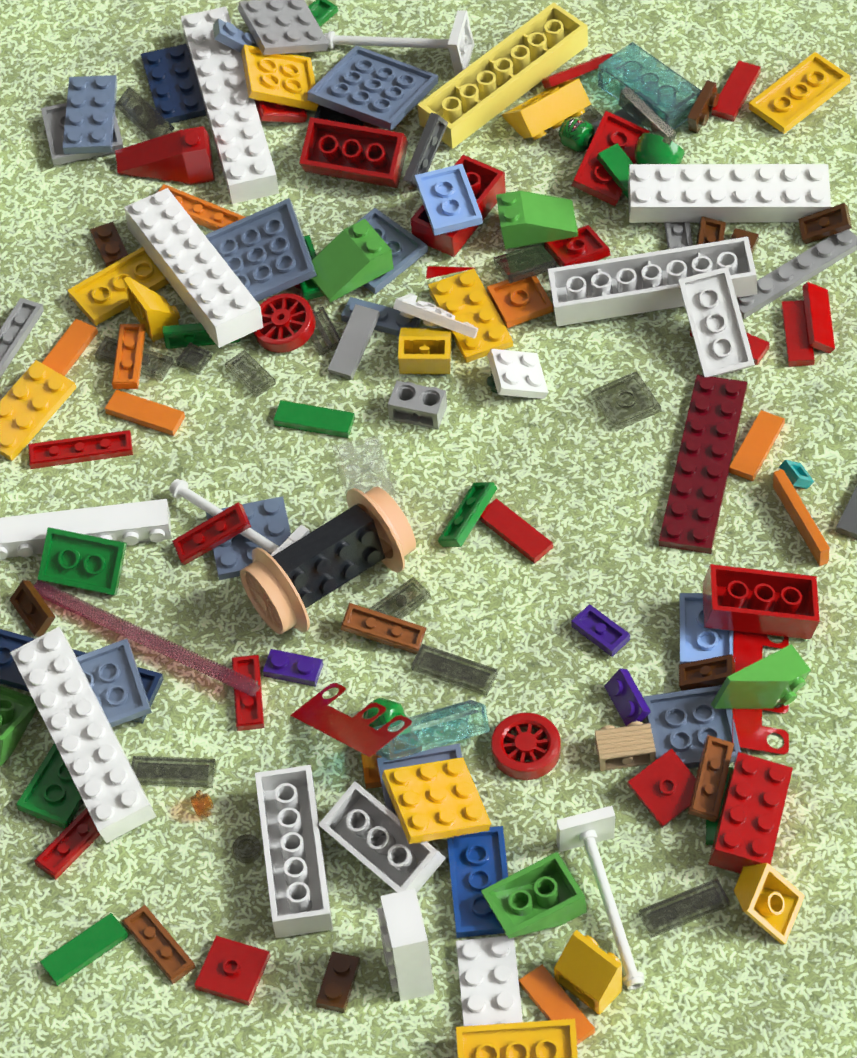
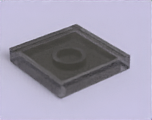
M540 243L493 257L494 265L509 283L547 272L550 268H556L555 259Z
M637 371L591 391V396L615 431H619L661 412V405Z

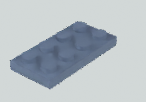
M116 75L69 77L63 137L64 154L112 152L117 94Z

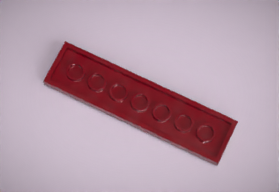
M696 375L659 537V546L712 554L729 475V466L733 457L746 397L747 381Z

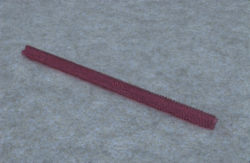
M37 580L33 585L43 599L138 644L155 650L213 679L219 680L247 695L255 696L256 691L260 689V686L257 684L258 681L255 682V680L252 681V678L243 677V674L235 673V670H229L224 665H218V662L215 664V661H213L212 663V660L207 659V657L198 656V653H193V651L187 650V648L184 649L179 644H173L168 639H162V636L159 638V635L157 636V634L151 633V631L148 632V630L140 628V626L137 627L132 622H126L121 617H115L112 613H107V611L99 609V607L96 608L91 603L88 604V602L69 595L67 592H61V589L53 588L48 583L45 584V582Z

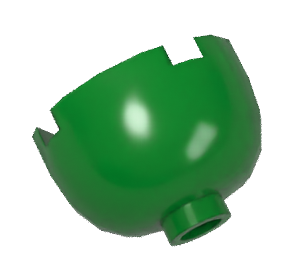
M643 133L636 143L634 155L637 164H681L685 152L673 141H671L670 145L662 142L664 137L660 135Z

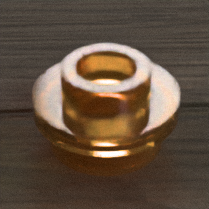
M201 790L196 791V795L190 797L198 817L204 815L206 817L211 816V809L214 808V804L208 793L203 794Z

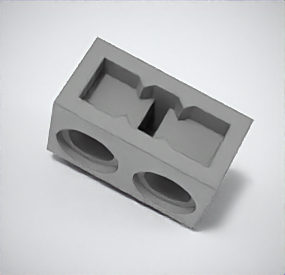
M396 381L388 402L390 420L433 429H439L447 408L445 390L416 385L412 382Z

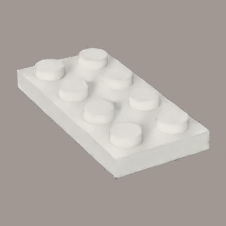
M724 267L679 279V287L704 377H715L754 367L753 356L729 268Z
M507 936L456 941L464 1026L523 1022L514 937L508 939Z

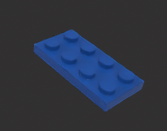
M503 826L490 827L489 831L447 838L456 937L505 933L481 893V890L508 877Z

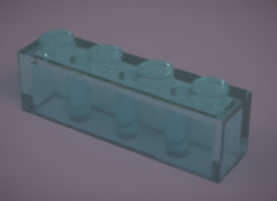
M468 700L408 717V719L412 720V724L377 751L376 755L392 761L490 732L486 705ZM398 720L389 725L388 731H398L404 726V721ZM384 725L374 727V729L379 730Z

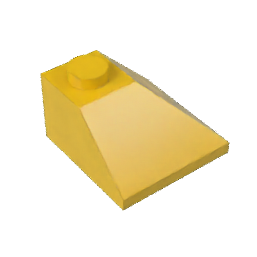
M130 277L123 278L130 310L140 324H145L146 333L153 342L164 337L163 326L179 325L178 319H180V314L174 305L170 306L163 296Z
M768 863L743 867L734 888V893L743 912L780 944H786L805 895Z

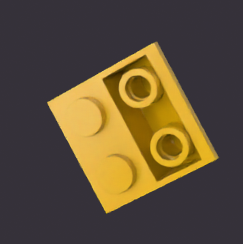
M401 328L398 349L399 374H450L452 330L447 328Z
M576 930L554 967V977L558 984L600 1015L622 991V964L613 953H606L599 948L597 942L591 936H584Z

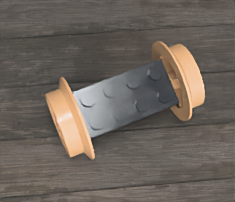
M376 486L363 493L356 488L348 490L346 495L348 510L274 556H271L259 547L252 550L253 563L241 569V582L252 605L274 632L283 634L292 627L300 632L308 631L310 622L306 611L307 607L380 561L394 572L399 573L404 570V557L416 549V540L406 516L385 490Z

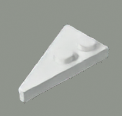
M412 293L395 300L393 309L399 310L400 315L411 319L417 317L423 319L425 325L431 327L439 325L471 338H476L478 328L474 325L455 320V315L436 307L430 302H416L417 296Z

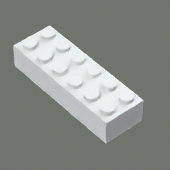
M311 765L255 773L275 936L280 938L333 930Z

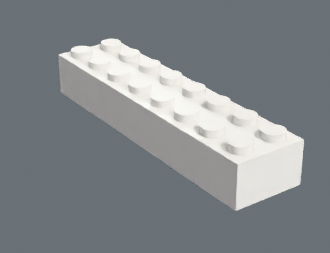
M629 164V223L700 222L702 216L723 222H799L798 219L831 208L828 164Z
M168 188L124 207L127 226L130 232L145 249L146 253L219 348L263 328L260 305Z
M748 237L550 268L548 269L557 327L685 306L678 280L724 267L729 268L737 298L758 294L757 276Z
M60 627L10 652L94 824L105 842L108 843L157 817Z

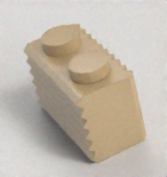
M636 721L624 727L616 728L615 726L607 725L600 730H595V744L600 771L649 765L656 760V750L650 723L643 724Z

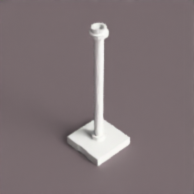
M466 10L457 11L449 39L335 35L334 31L324 34L329 42V49H334L335 45L449 49L455 76L468 67L474 47Z
M176 479L171 483L169 491L176 499L183 497L211 516H215L223 511L190 490L185 480ZM300 525L280 547L251 528L240 534L271 553V556H274L309 534L310 531L305 526Z
M608 806L557 820L556 843L559 852L585 846L626 976L622 979L623 984L627 986L628 990L638 989L644 985L643 980L645 977L642 972H637L596 845L597 842L614 838L615 813L613 807Z

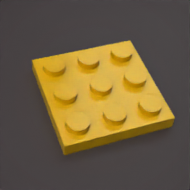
M243 45L241 55L249 98L317 111L319 104L308 100V91L316 85L311 58L288 53L263 55L259 47Z
M463 757L383 771L382 779L409 844L489 831L491 826L490 819Z

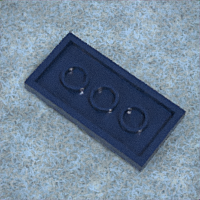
M187 44L141 54L160 126L207 116Z

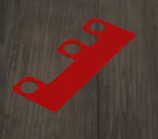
M733 631L735 673L762 659V645L783 649L789 646V637H784L781 643H774L769 640L766 634ZM789 704L778 708L774 707L773 709H733V719L741 748L782 755L788 753L789 734L783 729L762 726V710L784 714L788 712ZM771 733L781 735L784 739L783 747L778 749L771 747L767 742V736Z
M338 683L328 685L290 715L368 757L374 755L412 724V720L398 715L379 730L368 726L386 711V707L376 702L367 705L354 717H350L329 706L332 701L346 690L344 686ZM328 689H339L338 693L332 698H323L324 692ZM374 707L379 709L374 717L369 719L362 718L366 710ZM398 720L404 721V726L398 731H388L389 725Z

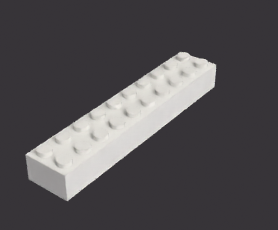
M225 6L181 16V22L231 203L236 204L279 194L276 171L255 101L248 97L241 54L214 39L213 24L218 18L224 22L231 23L227 7Z

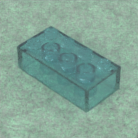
M631 42L602 62L598 69V86L625 106L630 105L646 117L647 122L666 135L687 121V117L701 92L695 85L634 42Z

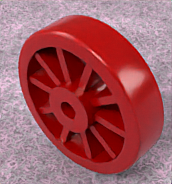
M291 293L278 294L260 304L263 328L253 333L259 345L264 349L274 353L290 352L301 347L310 339L315 330L316 320L310 304L303 297Z
M529 712L511 715L502 720L492 734V758L498 769L511 778L519 780L540 778L548 774L560 759V734L556 726L542 715ZM519 727H528L527 732H522ZM533 727L540 729L535 734H532ZM514 730L516 736L511 735L508 732Z

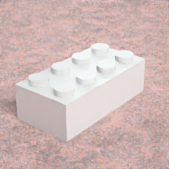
M356 781L318 824L396 892L415 888L417 893L446 859L427 841L409 844L399 818Z
M415 888L380 896L382 907L377 908L392 992L398 991L400 1002L435 994L428 939Z

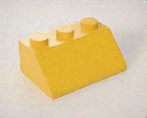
M578 78L546 89L503 113L502 117L523 139L533 138V140H536L546 135L545 130L548 128L556 129L560 127L565 121L564 119L570 116L578 117L585 113L584 108L591 105V102Z

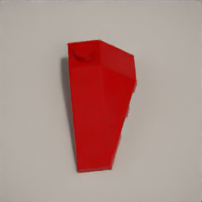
M204 126L175 131L115 150L117 172L120 175L148 177L169 182L177 181L190 185L215 181L210 135Z

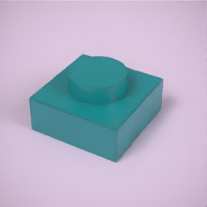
M784 460L779 466L780 469L785 471L793 487L797 486L808 489L815 482L801 463Z

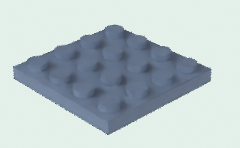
M356 45L308 91V100L391 131L438 84V75Z
M290 198L205 235L257 302L317 276Z

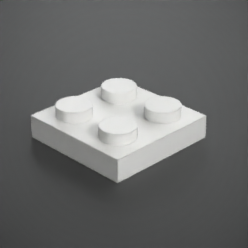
M499 349L490 350L487 356L498 395L545 399L548 389L537 353Z

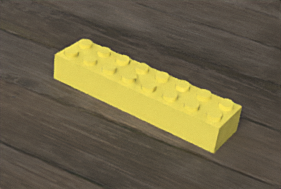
M553 2L418 104L419 125L425 128L430 113L438 114L448 122L441 141L452 149L540 83L543 78L549 76L587 47L588 25Z

